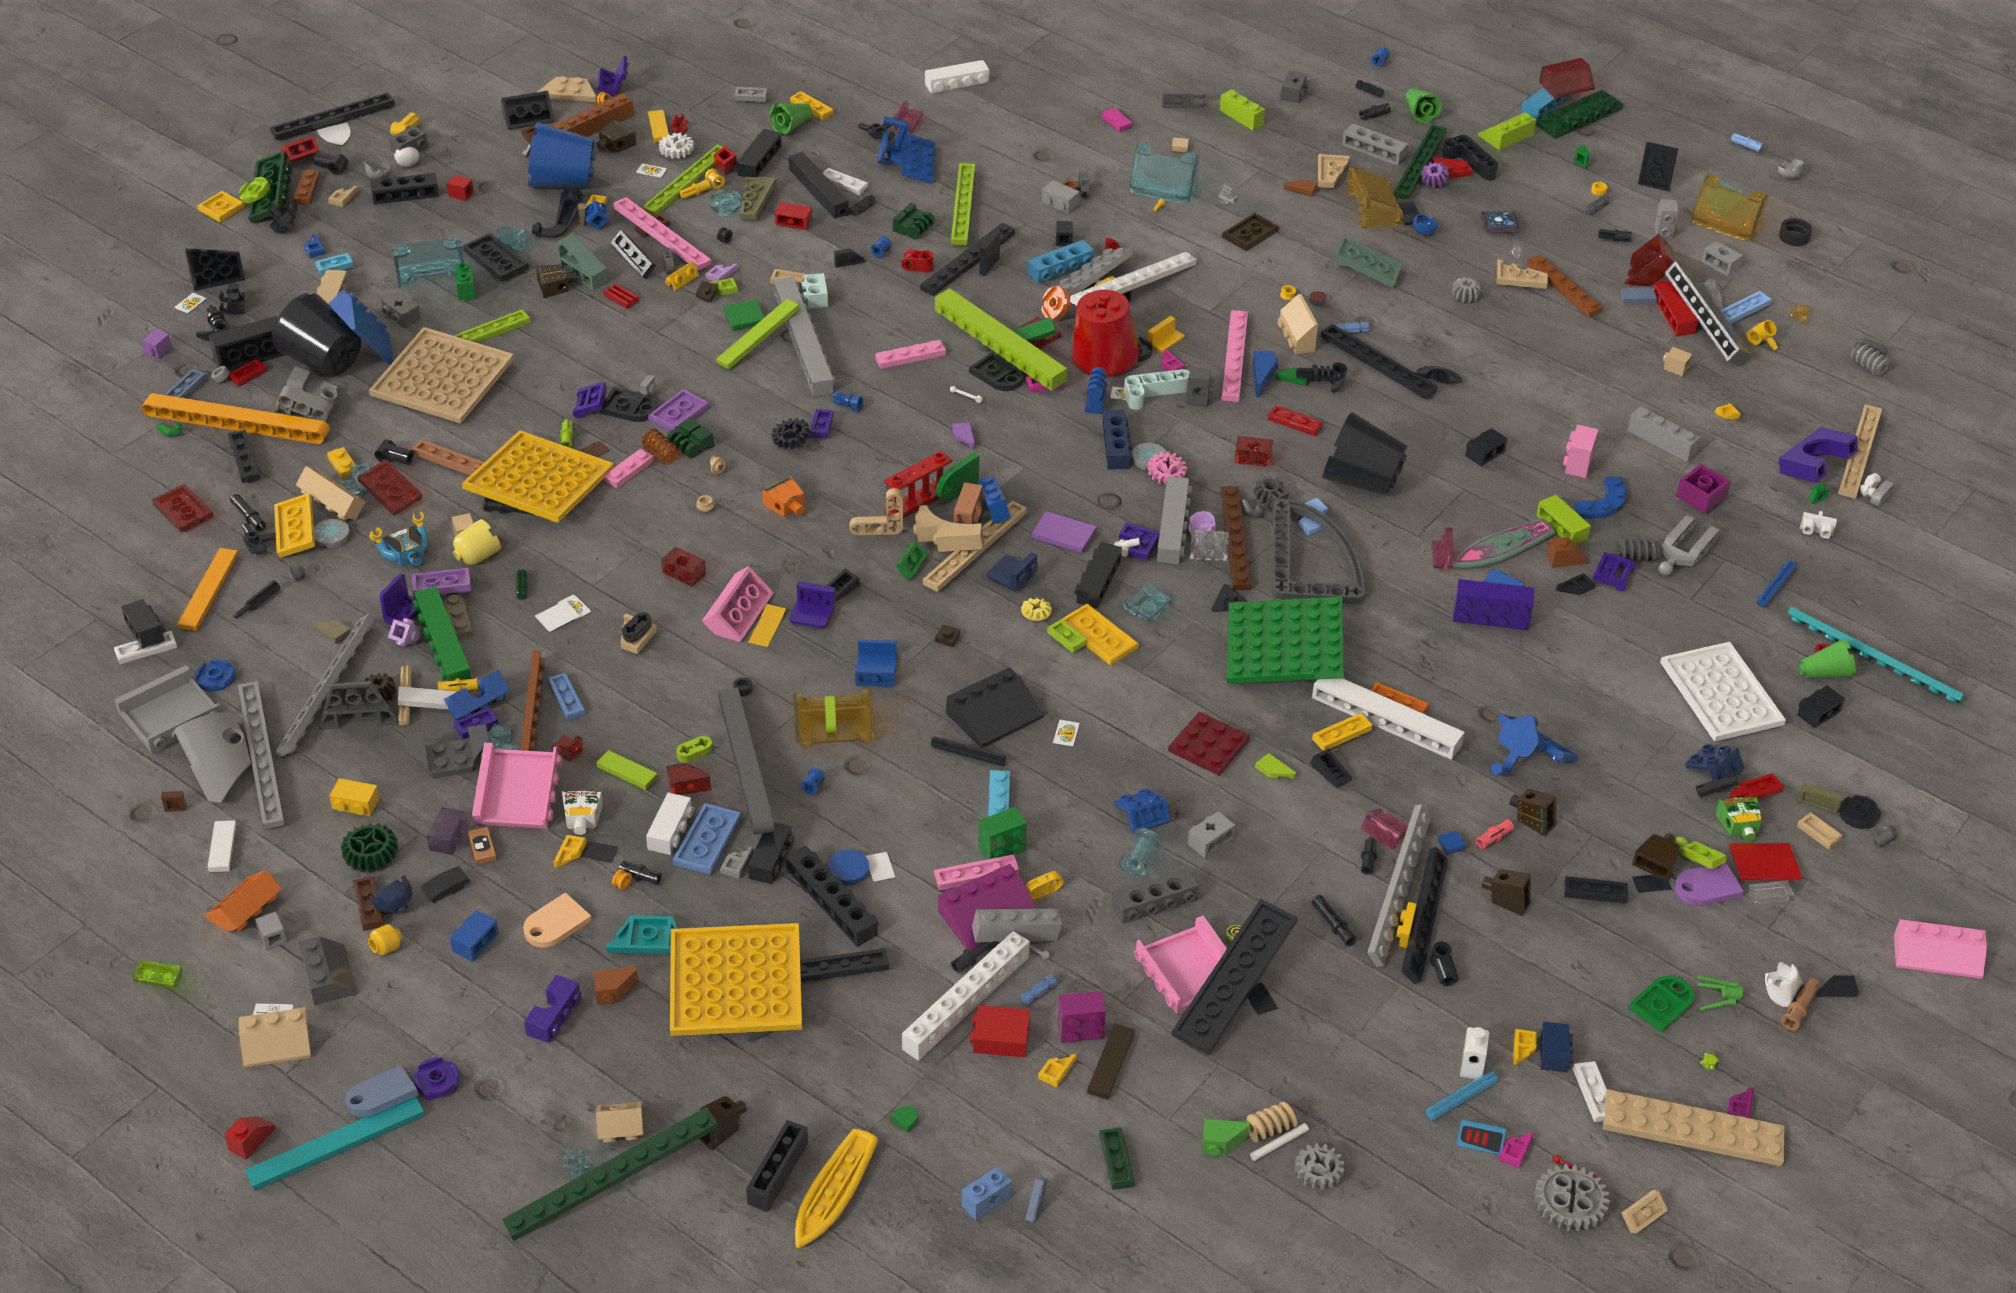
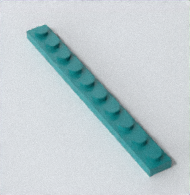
M1790 607L1788 614L1792 616L1791 620L1796 623L1802 624V622L1809 624L1808 629L1816 633L1820 630L1826 633L1824 637L1834 642L1836 639L1847 640L1850 650L1854 647L1860 650L1859 655L1867 659L1871 656L1877 659L1875 663L1885 668L1889 665L1894 668L1893 672L1901 676L1905 674L1911 676L1910 680L1920 686L1922 682L1929 686L1928 690L1936 694L1942 692L1946 694V699L1954 703L1957 701L1963 703L1966 695Z

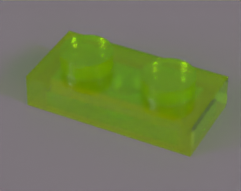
M140 960L132 977L134 982L175 988L183 971L181 966Z

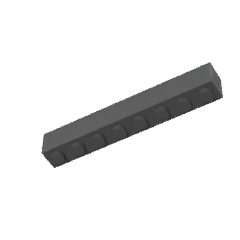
M1675 261L1665 272L1666 276L1726 360L1741 366L1752 355L1689 266Z

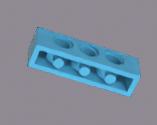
M1084 240L1040 255L1028 260L1027 274L1038 284L1082 268L1084 264L1092 262L1094 249Z

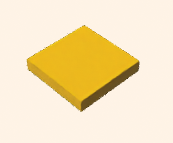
M221 191L197 207L200 212L221 223L244 209L245 203Z

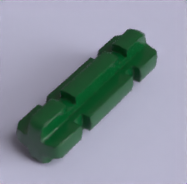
M525 569L517 570L516 598L519 600L527 597V571Z

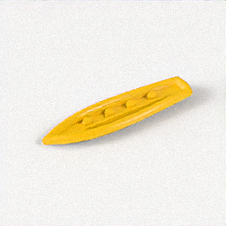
M853 1129L811 1184L799 1208L796 1220L795 1245L797 1249L821 1236L843 1213L854 1195L878 1144V1138L872 1133L861 1129Z

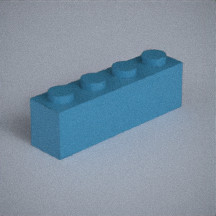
M1559 77L1522 103V113L1526 112L1537 119L1552 112L1571 98L1574 84Z

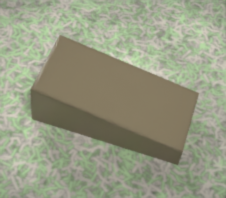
M585 203L578 204L580 224L584 226Z

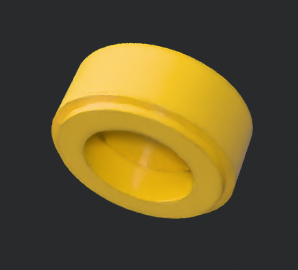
M1595 182L1592 184L1591 192L1594 195L1602 196L1607 194L1608 186L1605 183Z

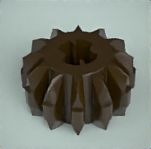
M380 673L377 675L371 674L370 678H365V681H372L386 703L388 699H393L394 694H396V686L393 678L389 677L387 673L383 675Z

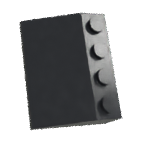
M1010 667L947 696L946 714L980 747L986 746L1044 717L1022 678Z

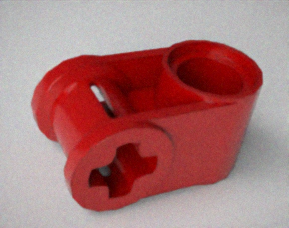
M908 249L904 253L901 266L907 271L929 273L934 270L933 253L928 250Z

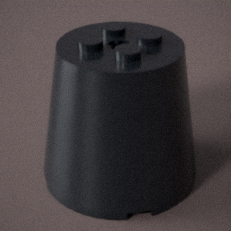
M314 292L313 294L304 293L293 299L278 316L279 323L277 328H273L272 344L278 352L329 377H336L350 368L361 349V337L346 324L320 295Z
M1351 412L1334 444L1337 447L1333 456H1329L1322 478L1386 496L1389 489L1394 488L1397 477L1403 469V464L1407 458L1405 453L1408 446Z

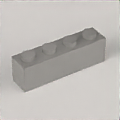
M1641 406L1631 414L1627 430L1686 462L1697 454L1701 438Z
M1058 909L976 910L972 930L975 942H1002L1012 931L1030 942L1057 941L1062 923Z

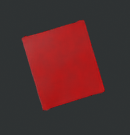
M1729 843V849L1741 880H1802V874L1789 843Z

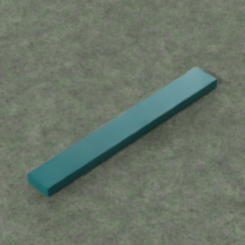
M414 1097L376 1115L362 1118L245 1169L246 1175L255 1191L425 1116L424 1110L417 1098Z

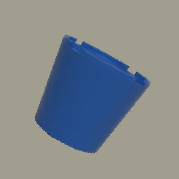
M536 122L534 131H537L536 136L533 135L528 174H531V179L528 178V187L565 188L574 186L577 188H588L590 178L594 176V167L592 165L593 161L596 160L597 151H594L595 140Z

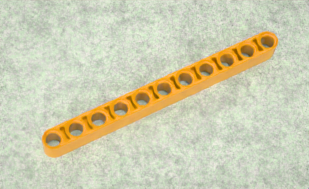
M155 393L150 394L141 407L142 412L149 417L234 431L246 430L247 433L321 444L330 431V426L322 420Z

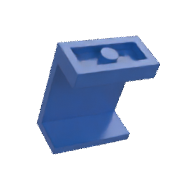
M858 640V661L855 669L856 686L894 687L897 641Z

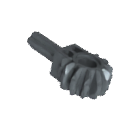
M1263 476L1262 479H1258L1254 487L1256 500H1260L1261 504L1267 503L1272 509L1276 500L1288 499L1289 492L1283 487V482L1278 481V478L1273 479L1271 476L1269 478ZM1290 512V516L1296 521L1303 517Z

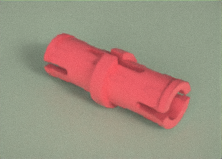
M1507 819L1496 827H1490L1488 832L1476 838V844L1479 848L1484 849L1495 841L1499 842L1504 835L1514 830L1513 823Z

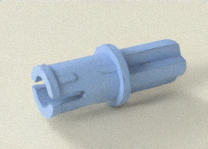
M1734 133L1731 137V141L1743 145L1745 149L1749 148L1760 152L1763 143L1751 139L1750 136L1746 138Z

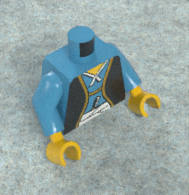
M420 512L421 519L419 520L415 518L413 513L412 520L417 524V528L414 525L382 539V530L380 528H376L378 536L374 535L372 531L370 532V539L377 542L376 546L384 559L396 562L399 566L412 564L416 567L422 563V559L425 557L424 551L427 550L429 542L425 525L423 526L424 514Z

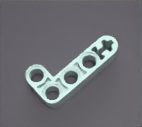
M1180 369L1127 376L1125 378L1124 395L1129 408L1134 410L1143 408L1144 397L1187 392L1189 371Z

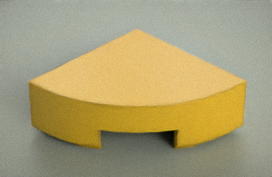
M1731 404L1718 407L1715 410L1717 415L1726 419H1738L1741 414Z

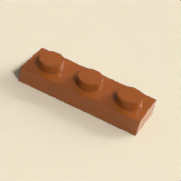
M303 170L293 197L294 203L311 204L320 178V171Z

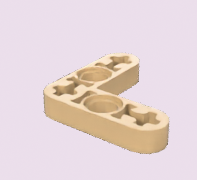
M893 488L886 492V516L854 517L849 523L850 532L854 535H892L901 533L903 530V495L901 490ZM894 496L896 497V502L892 501ZM892 509L899 510L896 514L890 513ZM876 523L881 525L878 528L872 527Z

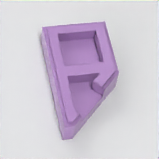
M738 264L727 267L716 265L706 273V279L713 282L724 280L738 270Z

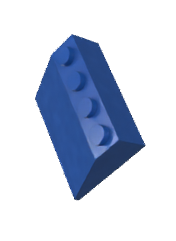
M343 289L329 305L359 337L391 365L393 363L390 334L385 330L387 326L381 320L376 321L377 317L371 311L367 312L368 308L361 301L357 303L358 298L352 292L348 294Z

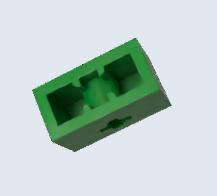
M472 263L455 264L459 301L476 299Z

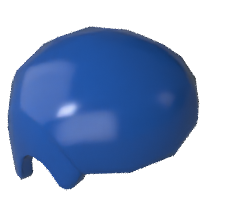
M1423 214L1416 215L1413 220L1414 229L1423 236L1432 235L1439 226V223L1435 224V218L1429 219Z

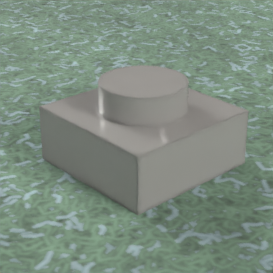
M648 375L640 384L641 394L651 396L656 392L655 377Z

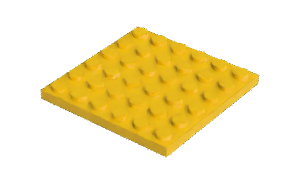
M520 430L462 482V489L559 523L604 479V476L614 468V463Z
M799 923L671 929L670 1036L802 1030Z

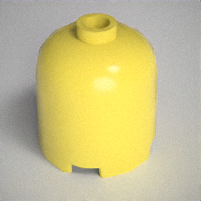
M483 519L476 521L455 536L453 541L455 551H453V554L458 561L462 560L467 565H476L501 549L498 537L496 535L492 536L489 532L491 527Z

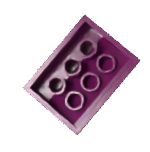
M1011 864L938 895L939 914L964 947L969 950L982 943L975 942L972 930L976 910L1037 909L1021 877Z

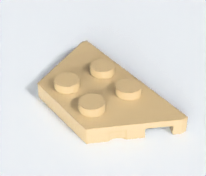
M555 77L537 91L548 90L550 99L596 102V95L588 80L580 77Z

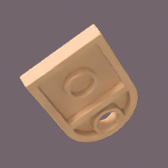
M564 893L526 919L523 926L524 936L533 946L540 948L552 947L590 923L592 918L577 902ZM535 932L542 933L539 936H532Z

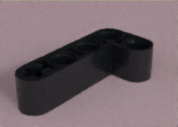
M1459 135L1444 141L1443 158H1461L1463 161H1467L1470 167L1483 179L1491 181L1496 178L1498 162L1469 136Z

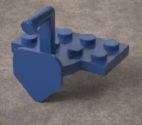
M884 115L883 125L890 124L899 127L893 143L888 142V131L884 132L876 163L890 165L894 162L902 166V176L932 184L934 179L935 142L919 138L915 135H909L910 126L907 122L885 117ZM885 153H887L888 158H884Z
M1500 714L1497 721L1502 723L1499 741L1503 746L1510 749L1511 752L1503 766L1498 763L1492 765L1491 772L1495 775L1508 776L1519 757H1529L1535 749L1550 753L1549 757L1559 763L1560 761L1565 764L1567 762L1575 763L1579 757L1537 730L1538 719L1533 715L1517 718L1511 715Z

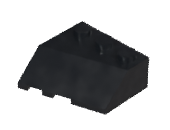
M185 248L186 261L194 291L245 280L239 251Z

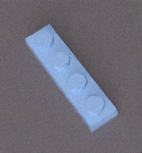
M1758 291L1720 311L1728 322L1732 324L1771 305L1772 299Z

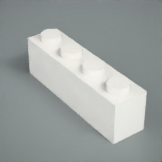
M983 60L925 71V84L930 93L989 83V68Z

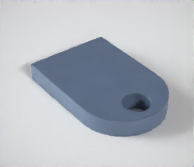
M399 1065L352 1087L345 1096V1103L350 1114L357 1117H369L418 1096V1091L402 1066Z

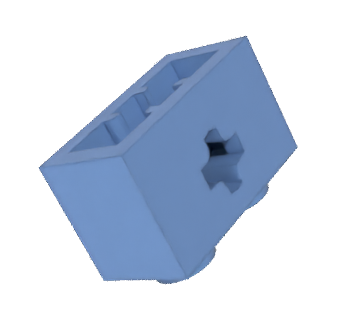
M997 1166L962 1189L961 1206L976 1221L1011 1198L1012 1181Z

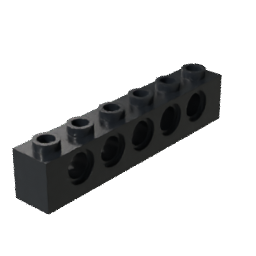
M804 846L786 856V870L856 947L878 936L879 923L877 918L866 910L862 902L857 901L852 891L844 887L840 878L835 877L831 873L828 865L823 864L814 851Z

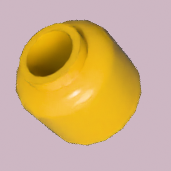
M386 924L371 931L368 944L374 953L383 956L399 948L402 935L399 929Z

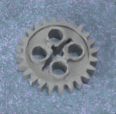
M1564 1164V1168L1561 1170L1556 1165L1554 1171L1547 1169V1173H1542L1540 1180H1537L1534 1202L1538 1204V1211H1544L1543 1218L1551 1217L1550 1224L1557 1221L1558 1228L1566 1225L1567 1231H1570L1571 1226H1574L1577 1232H1579L1580 1226L1588 1230L1590 1224L1596 1227L1597 1222H1602L1604 1215L1606 1216L1610 1200H1608L1609 1192L1605 1191L1606 1184H1600V1177L1594 1179L1593 1171L1586 1174L1585 1167L1579 1171L1576 1165L1569 1169L1567 1164ZM1572 1182H1574V1183H1575V1190H1574V1194H1573V1202H1574V1203H1573V1206H1572V1213H1569V1203H1570V1198H1571V1193H1570V1191H1571Z

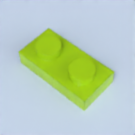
M1062 619L1047 627V633L1072 653L1087 645V638Z

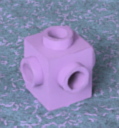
M404 618L403 621L394 619L388 638L396 640V644L407 647L408 644L415 645L420 637L421 627L415 625V621Z

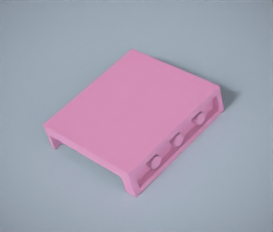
M484 743L472 812L474 823L478 825L548 829L549 821L553 820V809H551V806L556 801L554 787L559 782L557 768L561 767L562 755H559L557 747L553 748V752L494 749L493 743Z
M1200 916L1196 918L1195 927L1146 946L1140 940H1137L1134 954L1137 961L1141 962L1145 967L1147 976L1154 980L1157 990L1164 995L1167 1005L1172 1007L1175 1013L1178 1014L1186 1011L1227 948L1206 918Z

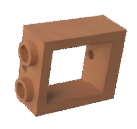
M964 482L954 509V523L978 524L982 514V485Z

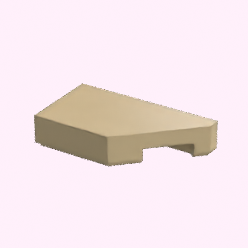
M353 186L349 190H336L328 199L329 204L344 207L359 191L358 186Z

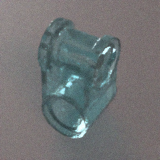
M501 226L497 229V239L510 249L524 250L527 245L526 242L530 239V233L526 229Z

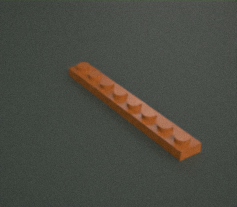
M533 650L520 749L522 751H535L533 739H537V728L535 725L539 723V716L536 712L540 711V699L538 697H542V686L540 683H543L544 680L543 671L541 672V670L545 669V658H541V650Z

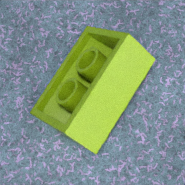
M1525 112L1478 133V136L1496 149L1502 150L1533 136L1536 119Z

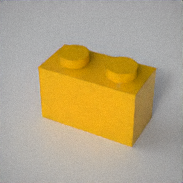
M341 778L338 779L329 795L332 809L365 816L372 815L380 800L377 785Z

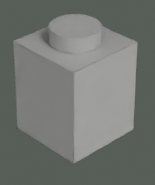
M276 912L255 919L258 933L266 950L287 943L283 926Z

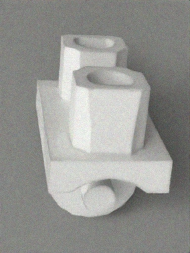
M1819 511L1818 515L1804 512L1800 529L1803 530V534L1810 535L1816 532L1820 533L1822 538L1829 539L1830 536H1833L1837 519L1822 516L1823 511Z

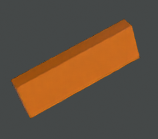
M1378 682L1370 690L1423 714L1429 708V703Z

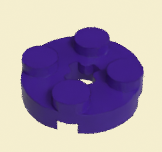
M440 1057L430 1058L422 1062L418 1066V1071L414 1073L415 1087L427 1100L444 1097L458 1089V1068L450 1060L448 1062L443 1061V1058ZM435 1075L441 1077L439 1080H433Z

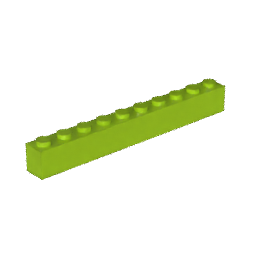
M949 288L935 297V311L943 315L972 337L980 340L985 346L1018 367V369L1024 371L1031 378L1037 380L1044 387L1053 391L1067 382L1066 367Z

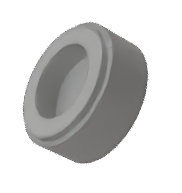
M220 366L213 371L211 377L216 383L225 380L230 372L225 366Z

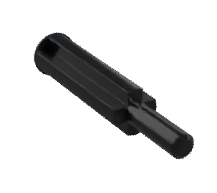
M272 580V582L248 599L245 606L234 614V618L238 619L248 610L252 611L276 591L280 590L278 582Z

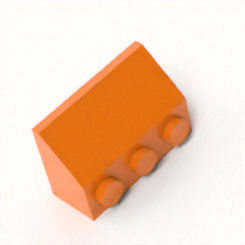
M267 870L249 876L204 916L228 932L235 929L239 931L248 924L247 919L251 916L254 918L263 911L261 907L265 903L270 904L278 897L276 894L282 888Z

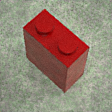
M978 1005L977 1014L973 1013L972 1026L975 1027V1031L971 1030L970 1044H973V1053L1025 1058L1030 1025V1010Z

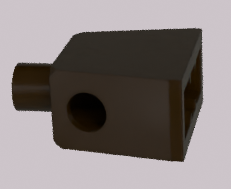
M1652 834L1636 850L1632 865L1669 881L1680 846L1675 843L1676 838L1672 834H1665L1664 837Z
M1500 869L1494 878L1484 877L1482 888L1492 892V902L1521 916L1524 915L1531 904V874Z

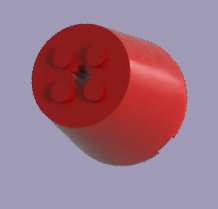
M1096 290L1085 294L1078 301L1071 351L1074 365L1089 375L1097 367L1103 368L1107 373L1106 376L1118 375L1131 369L1138 361L1140 347L1127 298L1113 290Z

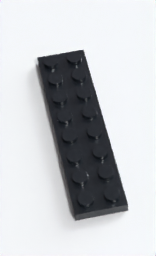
M1260 899L1171 1031L1172 1036L1210 1055L1298 922V918Z

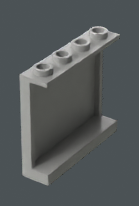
M187 665L115 699L119 715L151 753L178 741L174 731L181 724L198 717L222 712L220 704H214L192 679Z

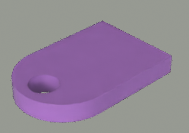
M1727 863L1714 869L1703 866L1683 871L1677 877L1675 891L1679 898L1695 906H1704L1743 897L1744 893ZM1683 888H1689L1692 891H1685Z

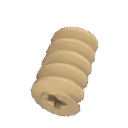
M1280 1102L1278 1105H1272L1270 1108L1263 1109V1111H1257L1255 1115L1249 1114L1246 1122H1250L1249 1136L1256 1143L1258 1142V1135L1262 1140H1265L1266 1132L1272 1137L1274 1136V1130L1278 1134L1282 1132L1281 1126L1286 1131L1290 1129V1125L1294 1128L1297 1126L1296 1116L1286 1102Z

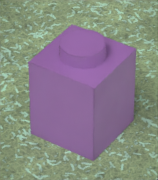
M156 329L142 340L144 353L160 359L172 348L169 334Z

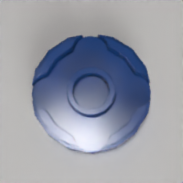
M217 659L211 660L208 664L203 663L195 673L198 686L206 691L223 690L234 682L236 676L230 662Z
M843 850L837 852L828 862L831 873L835 877H839L843 885H855L860 880H864L869 873V861L859 851Z

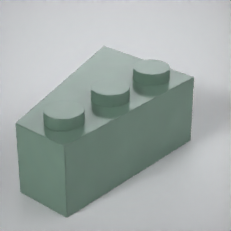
M573 234L557 242L559 264L564 265L566 272L576 271L577 280L592 290L608 282L607 268Z

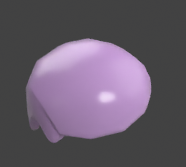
M1197 512L1189 519V533L1195 539L1209 538L1216 530L1215 518L1210 512Z

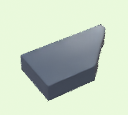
M1040 1176L1035 1179L1025 1220L1035 1221L1038 1207H1041L1048 1178Z

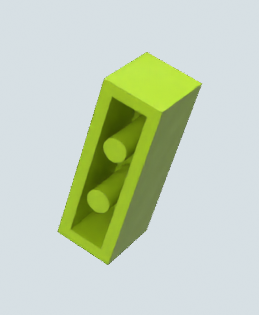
M1232 89L1221 95V112L1251 130L1264 125L1265 109Z
M1557 495L1539 501L1536 516L1550 523L1558 536L1561 538L1568 537L1576 544L1588 540L1591 525Z

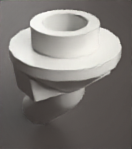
M1139 538L1121 539L1116 541L1114 545L1122 547V556L1127 557L1129 555V547L1138 546L1140 543Z

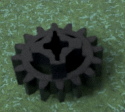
M789 418L787 422L783 420L782 424H777V428H773L774 433H771L774 444L778 445V448L784 447V450H786L788 447L793 449L794 446L800 447L801 443H806L805 439L810 438L809 434H811V431L804 419L799 421L798 418H795V420Z

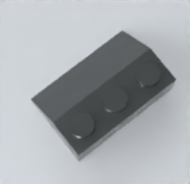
M320 936L298 942L314 1006L357 994L344 944Z

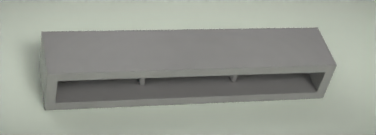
M1167 476L1157 562L1179 564L1180 557H1184L1185 546L1181 545H1185L1186 534H1183V532L1187 533L1188 523L1184 520L1188 521L1189 510L1186 508H1190L1191 498L1187 496L1191 497L1192 486H1189V478Z

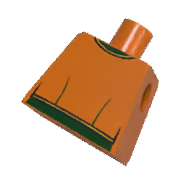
M789 476L762 490L763 505L781 516L786 517L792 513L802 515L804 513V493L792 477Z

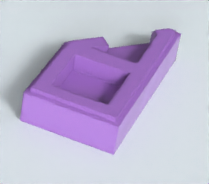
M970 422L952 424L954 439L960 443L965 442L969 444V447L975 448Z

